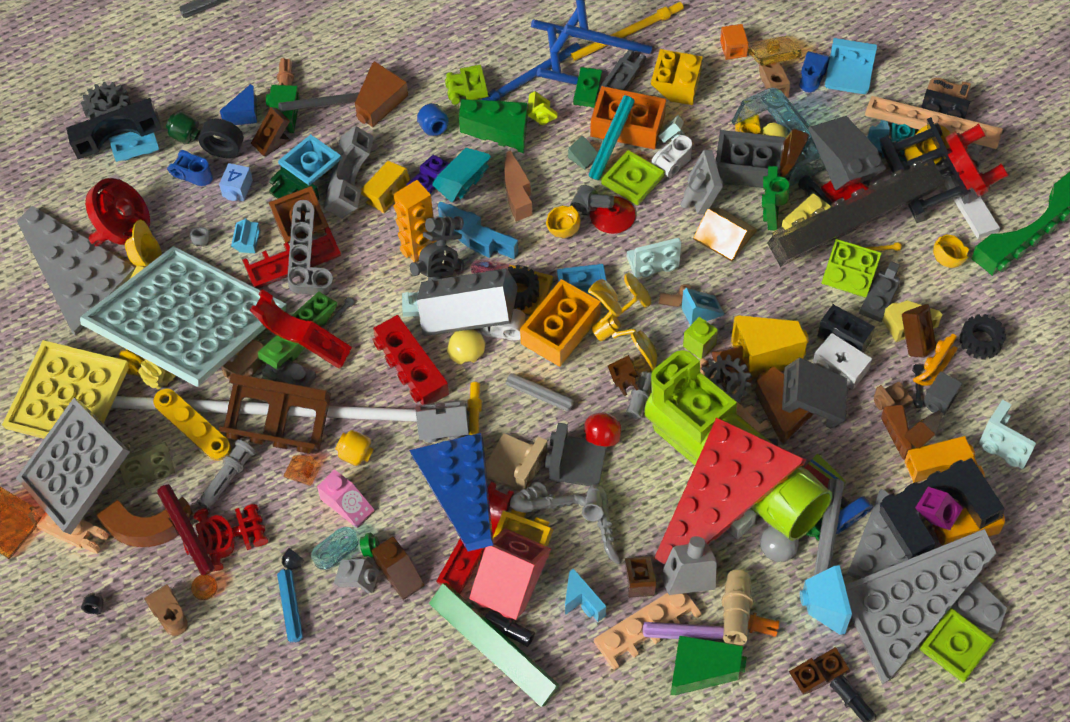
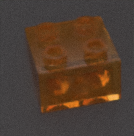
M0 487V554L7 559H11L37 528L36 525L41 517L34 506Z

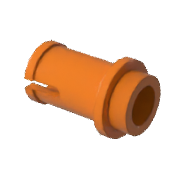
M755 612L753 615L750 614L748 621L749 633L755 631L776 637V630L779 628L778 620L757 616Z

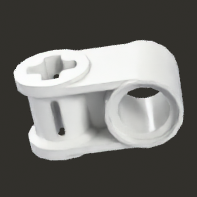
M684 135L675 137L668 145L654 155L651 163L664 170L665 175L671 178L691 160V139Z
M513 309L511 324L491 326L490 331H488V327L480 328V332L486 337L520 340V328L525 323L526 315L521 310Z

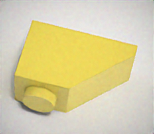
M907 300L901 303H892L885 309L882 321L895 342L906 339L902 313L921 306L920 304ZM930 308L934 329L939 326L942 314L940 311Z

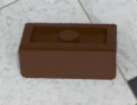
M924 304L902 313L908 354L911 357L925 358L936 348L929 304Z

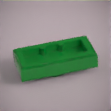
M580 68L573 105L595 108L602 70Z

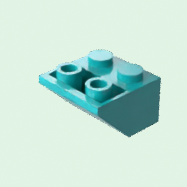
M465 148L436 177L432 185L450 202L453 203L457 197L461 200L469 192V188L473 184L476 185L483 178V174L489 168L487 163L491 156L488 153Z

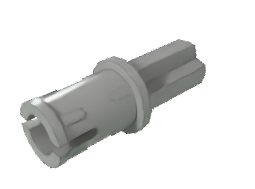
M645 371L641 373L637 382L639 390L633 389L631 391L632 398L625 412L628 417L640 419L644 405L648 400L651 389V373Z

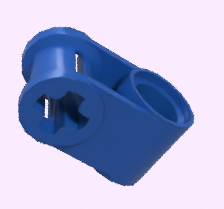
M811 51L807 52L799 84L803 91L811 93L819 88L823 75L827 71L830 56Z
M180 150L175 162L167 167V170L173 177L188 181L197 186H206L213 179L207 160L185 150Z

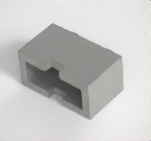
M465 400L445 402V407L439 408L435 407V403L415 405L419 440L430 443L438 441L439 438L449 437V439L453 440L469 435Z

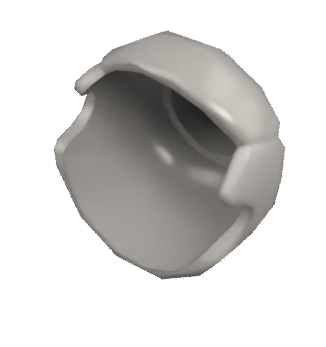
M772 526L763 531L760 538V547L766 558L774 562H786L797 553L799 539L790 541Z

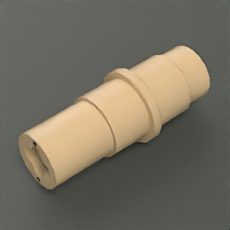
M733 570L727 575L725 594L721 599L722 606L724 607L723 640L727 644L741 646L747 642L750 609L753 606V598L751 597L750 575L744 570Z

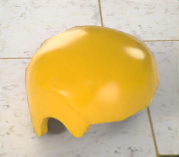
M559 206L553 208L548 213L546 226L553 236L565 239L572 237L579 230L581 218L579 212L573 206Z
M946 234L940 236L934 243L933 254L935 259L944 267H959L969 258L967 256L969 248L965 247L963 242L955 235Z

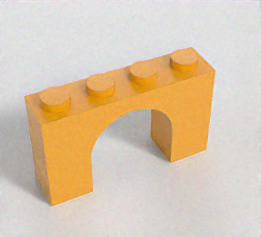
M965 436L908 450L904 461L913 482L926 480L932 473L936 471L943 472L949 469L956 461H966L970 458L973 459L985 478L982 466H978L975 459L974 448L971 444H968ZM964 508L951 530L933 525V529L939 543L944 546L985 529L988 537L1000 534L1005 524V516L1003 514L1002 519L979 529L967 509Z

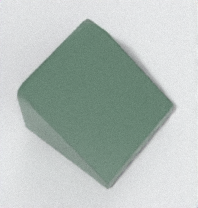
M581 136L568 149V159L584 170L594 162L598 154L584 136Z

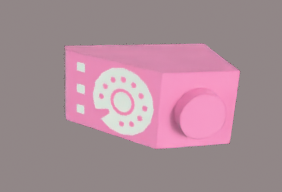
M335 469L317 486L320 499L356 528L374 512L373 507L355 485Z

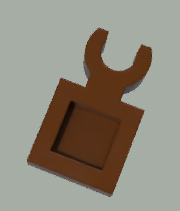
M629 355L607 365L616 387H619L624 396L627 395L626 389L629 386H634L636 391L639 390V385L635 379L639 376Z

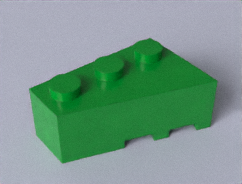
M461 99L459 111L460 132L485 141L487 139L498 143L500 146H508L524 153L528 122L527 103Z

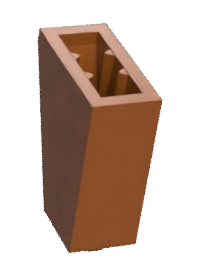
M374 61L355 101L356 117L363 124L367 123L374 127L408 97L407 82Z
M773 366L767 372L763 371L757 377L755 381L757 383L755 394L776 435L784 444L814 413L802 408H797L791 413L782 410L784 374Z

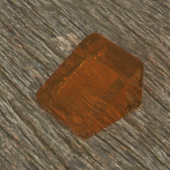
M293 456L284 473V477L311 486L321 465L312 456Z

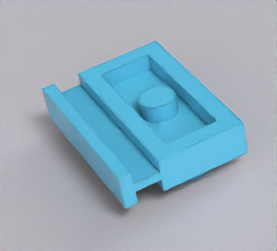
M128 132L109 138L116 162L126 161L132 157L150 154L153 151L159 150L154 132L142 137L136 133Z

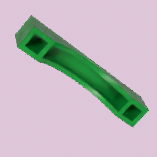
M1070 172L1053 185L1049 195L1048 208L1038 220L1017 231L990 234L975 247L971 259L991 276L998 271L1004 272L1014 258L1018 260L1025 254L1030 245L1035 247L1045 233L1051 234L1060 221L1066 222L1070 218Z

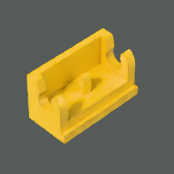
M387 161L360 189L362 190L361 195L370 198L366 203L385 213L395 202L394 193L406 187L410 181L407 168Z

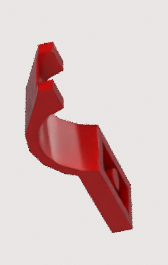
M263 289L260 290L258 294L260 299L256 306H251L250 312L267 329L283 339L299 343L336 368L343 366L352 349L350 345L313 321H305L289 315L276 305L271 294Z
M491 481L488 486L492 535L494 536L503 510L508 511L510 499L514 496V492L509 490L506 495L496 490V483ZM459 539L436 580L437 584L448 583L455 591L461 594L485 548L467 551L463 542Z

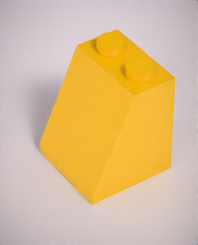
M738 315L734 317L731 343L733 346L743 347V360L752 375V379H756L763 371L767 372L773 366L781 372L796 359H804L809 338L806 330H802L798 321Z

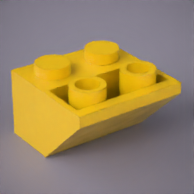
M660 49L651 85L670 102L693 106L701 75L703 56Z

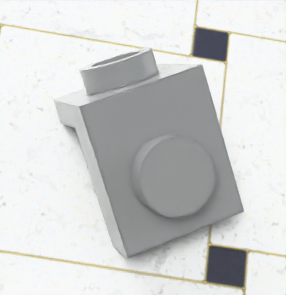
M366 559L341 560L334 584L342 588L360 587L366 593H373L379 570Z

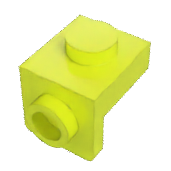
M536 91L529 94L527 111L529 117L541 125H545L557 118L558 113L550 108L549 100Z

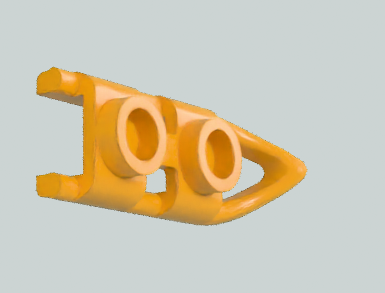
M952 333L944 341H938L935 349L936 354L934 357L929 356L924 366L926 371L913 378L915 383L922 386L932 385L940 371L943 372L958 350V347L955 346L951 348L957 335ZM928 376L931 377L930 380L922 381V380L926 379Z

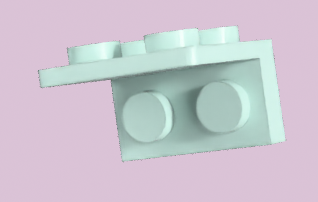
M675 238L627 251V258L634 276L649 277L654 273L661 271L670 272L679 267L681 240L680 238Z
M1002 400L989 419L978 445L982 446L987 453L1002 457L1010 466L1024 469L1036 443L1006 426L1011 418L1008 411L1012 404Z

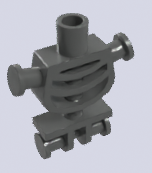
M448 216L445 218L437 217L435 220L433 218L426 220L425 228L428 232H423V237L437 242L429 244L422 249L419 255V263L412 262L410 264V271L413 276H418L421 273L428 277V281L442 279L443 276H451L454 271L461 272L464 269V261L458 258L457 251L445 245L446 240L462 238V234L454 231V229L461 230L463 228L464 222L460 216H456L454 219Z

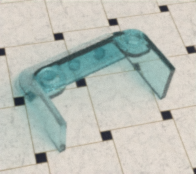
M768 88L742 100L731 121L733 125L768 110L778 124H782L787 128L788 135L793 129L809 134L808 140L801 151L806 159L795 164L786 177L789 186L798 183L806 175L812 176L826 169L808 128L810 125L781 90Z

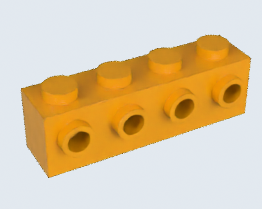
M418 180L394 193L395 204L393 205L397 213L396 223L399 227L398 237L401 240L400 250L406 258L410 257L413 262L419 261L420 252L424 247L437 242L423 237V232H428L425 228L426 220L428 218L434 219L431 194Z

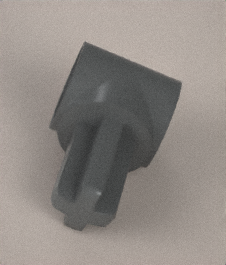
M581 185L570 206H573L577 212H581V215H587L589 211H595L597 207L612 208L614 206V197L612 195H598L597 191L591 186Z

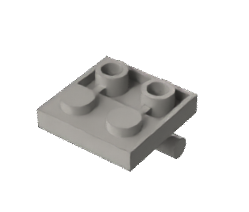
M703 150L687 178L688 186L680 203L681 207L686 209L694 201L696 212L699 215L706 213L723 188V181L719 176L717 161L714 159L712 150Z

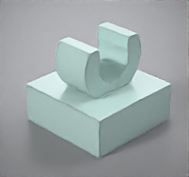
M677 115L661 128L658 137L663 142H666L669 138L673 140L677 136H685V133L681 130L684 121Z
M419 291L402 293L403 317L419 316L417 305Z

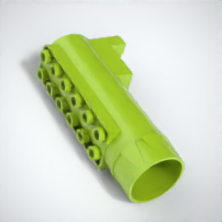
M684 350L676 351L652 371V393L645 405V417L652 422L654 431L692 464L696 465L716 418L722 419L770 442L736 414L737 402L700 372V360L690 352ZM800 466L788 476L787 480L782 484H778L774 491L750 509L756 513V516L759 514L765 522L781 532L790 541H795L809 532L821 519L830 505L832 492L807 469Z

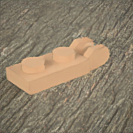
M46 512L36 525L38 529L80 549L83 547L96 554L100 551V547L95 542L88 540L90 534L105 541L109 537L106 531L93 526V524L83 519L70 535L63 532Z

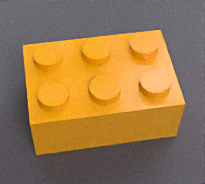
M561 279L520 328L521 344L561 367L592 328V325L600 318L601 301Z

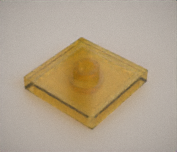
M787 35L748 43L747 52L760 66L802 57L801 49Z

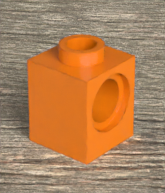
M743 24L721 27L720 42L725 59L747 57L748 40Z

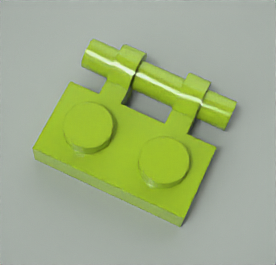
M481 64L460 68V74L454 75L452 72L446 74L445 85L448 88L447 95L452 104H459L462 96H466V99L470 100L488 97Z

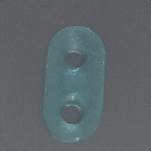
M342 527L318 544L311 553L315 566L321 570L330 569L354 551L359 543L356 532L350 527Z

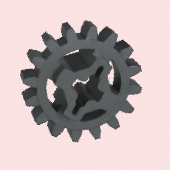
M103 82L100 87L95 84L94 90L88 88L89 95H83L84 101L81 102L84 114L89 119L131 104L127 90H123L121 84L116 87L115 82H112L110 85Z
M718 355L716 363L711 359L708 360L710 367L701 368L705 372L704 376L741 405L742 400L740 398L742 396L749 397V394L745 391L746 388L749 389L753 386L747 382V380L752 378V375L745 373L748 370L746 364L740 366L741 360L739 358L732 362L730 355H727L726 360H723ZM727 367H732L739 373H730ZM717 370L715 376L711 378L712 374ZM724 374L730 380L727 382V390L720 384L724 382ZM740 385L739 390L734 394L733 392L736 387Z

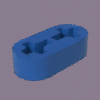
M865 496L858 498L839 512L836 534L841 533L872 510L873 505Z

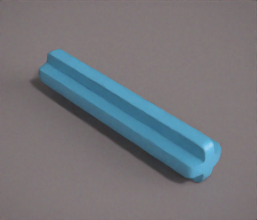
M282 569L277 574L287 638L290 643H296L303 639L293 573L290 569Z

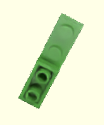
M318 291L291 316L305 321H313L319 326L325 325L337 307V302ZM276 335L258 351V358L278 369L287 360L293 362L305 347Z

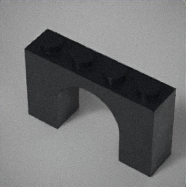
M970 458L966 461H956L949 469L943 472L936 471L928 476L927 480L919 484L914 482L908 485L903 492L897 495L895 493L887 495L880 502L879 511L908 559L935 549V541L920 519L919 512L915 509L927 487L947 492L952 498L961 502L979 529L1002 519L1005 508L973 459Z

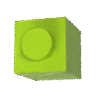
M698 317L684 332L683 347L698 358H704L717 343L718 329L701 317Z

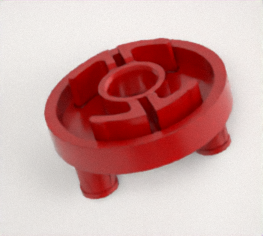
M978 123L961 134L955 131L945 138L950 146L947 149L948 156L956 171L959 172L961 180L967 190L973 188L980 197L990 192V185L1008 177V174L1002 163L984 174L979 172L967 150L968 145L986 136Z
M105 178L88 191L85 205L88 217L96 229L95 232L89 235V241L91 244L95 243L94 246L99 247L106 240L119 245H125L127 239L132 237L134 224L138 220L144 221L150 227L148 207L138 191L128 183L116 178Z

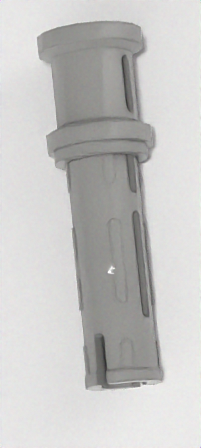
M237 440L235 442L236 447L231 454L223 459V467L197 500L201 507L210 511L235 474L241 473L244 470L243 465L248 458L254 456L255 450L246 442Z

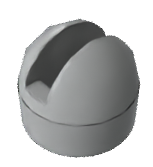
M204 227L192 229L190 231L192 243L195 246L201 245L204 247L209 242L208 229Z

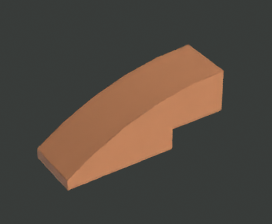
M510 150L506 153L505 189L510 210L517 222L533 215L532 201L528 197L531 196L530 181Z

